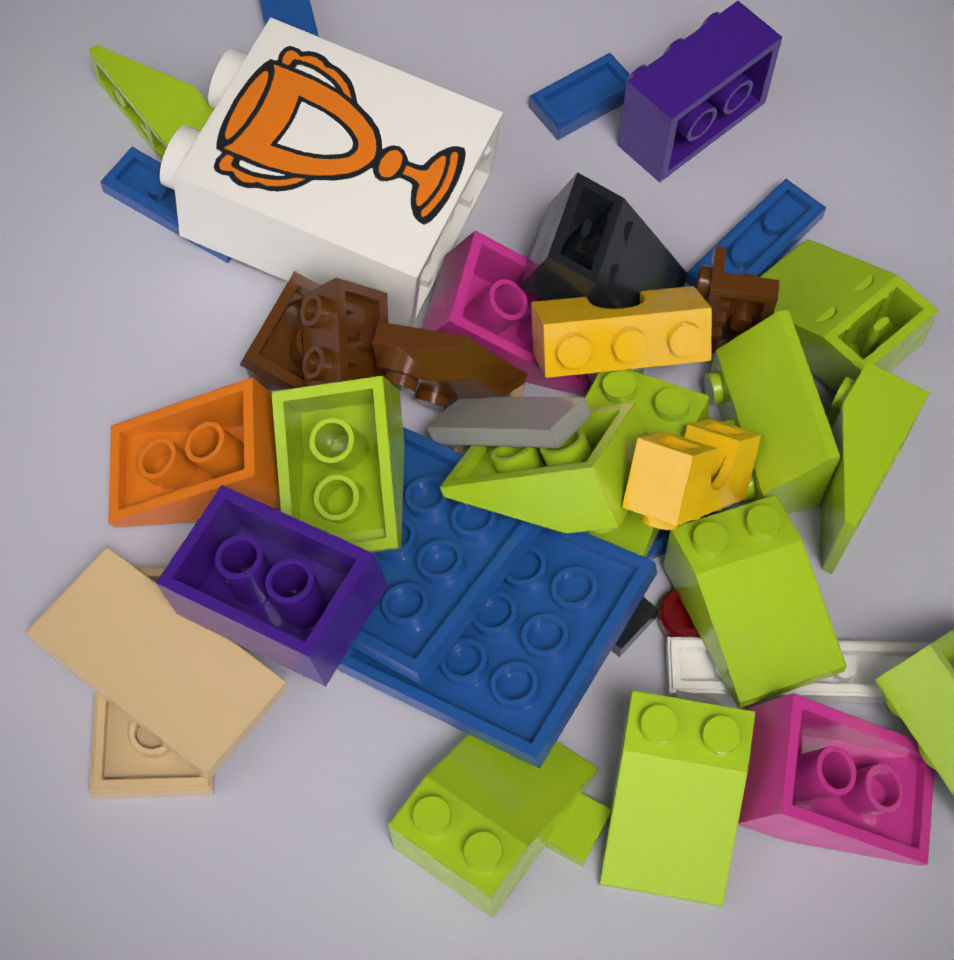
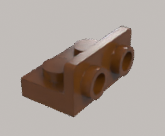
M717 246L714 248L711 265H700L696 287L712 308L711 353L714 354L718 348L774 314L780 281L761 278L754 274L739 275L725 273L726 248Z
M337 277L305 293L301 298L300 311L303 334L302 370L304 373V387L376 376L385 377L384 374L375 369L377 359L372 346V340L378 321L388 323L387 293Z

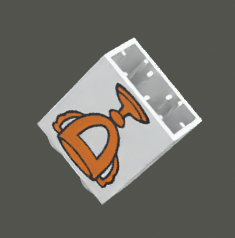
M270 17L248 54L235 48H230L220 59L213 74L208 94L209 106L215 109L202 130L199 131L183 125L175 132L167 146L160 168V182L162 185L175 190L179 235L286 281H289L293 272L296 271L320 286L337 277L387 293L388 323L414 327L437 282L444 256L455 247L492 175L503 112Z

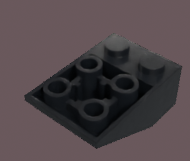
M577 172L549 203L519 287L545 301L586 297L596 307L623 309L640 304V291L684 287L687 272L625 198Z

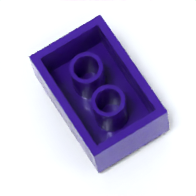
M736 1L721 13H712L698 30L685 39L679 38L672 42L661 57L648 66H639L628 77L625 83L626 91L623 111L620 116L621 125L617 146L660 183L766 103L782 36L740 1Z
M221 485L156 582L176 614L325 687L388 587L374 553Z

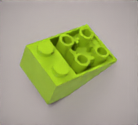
M806 239L761 276V278L780 280L778 300L774 313L789 309L810 370L835 393L838 392L847 376L857 380L867 361L891 372L923 344L939 311L897 274L810 239Z

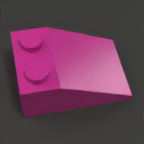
M475 230L444 256L423 329L464 335L472 338L479 345L516 368L528 373L525 380L526 383L580 396L587 393L590 383L588 374L545 378L533 355L531 302L545 300L519 287L529 259Z
M794 693L749 708V711H755L748 773L738 825L788 842L917 866L928 865L935 769L931 768L923 760L918 749V742L915 739Z

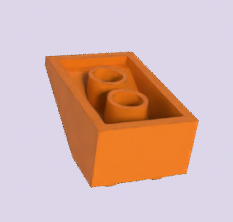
M253 377L111 426L109 524L114 527L197 522L221 485L274 509L280 508L272 393Z

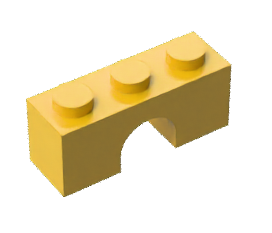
M694 286L640 291V304L623 309L596 307L586 297L531 302L533 355L545 378L711 361L712 308Z
M708 418L687 424L684 437L665 431L639 437L636 443L622 508L642 514L641 521L651 527L674 530L681 524L691 520H700L704 515L714 511H722L727 506L745 500L762 434Z

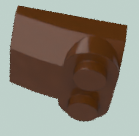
M296 271L293 272L240 364L246 368L250 378L256 379L267 390H287L304 387V373L302 370L303 334L300 318L301 298L305 293L320 285Z
M378 321L372 340V346L377 359L375 369L384 374L385 378L400 391L407 393L416 392V402L438 410H446L448 403L453 404L458 399L505 396L522 386L528 374L479 345L472 338L464 335Z

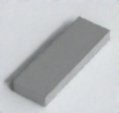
M488 397L458 399L429 424L427 429L432 440L442 445L559 448L589 419L588 417L591 415V412L584 397Z

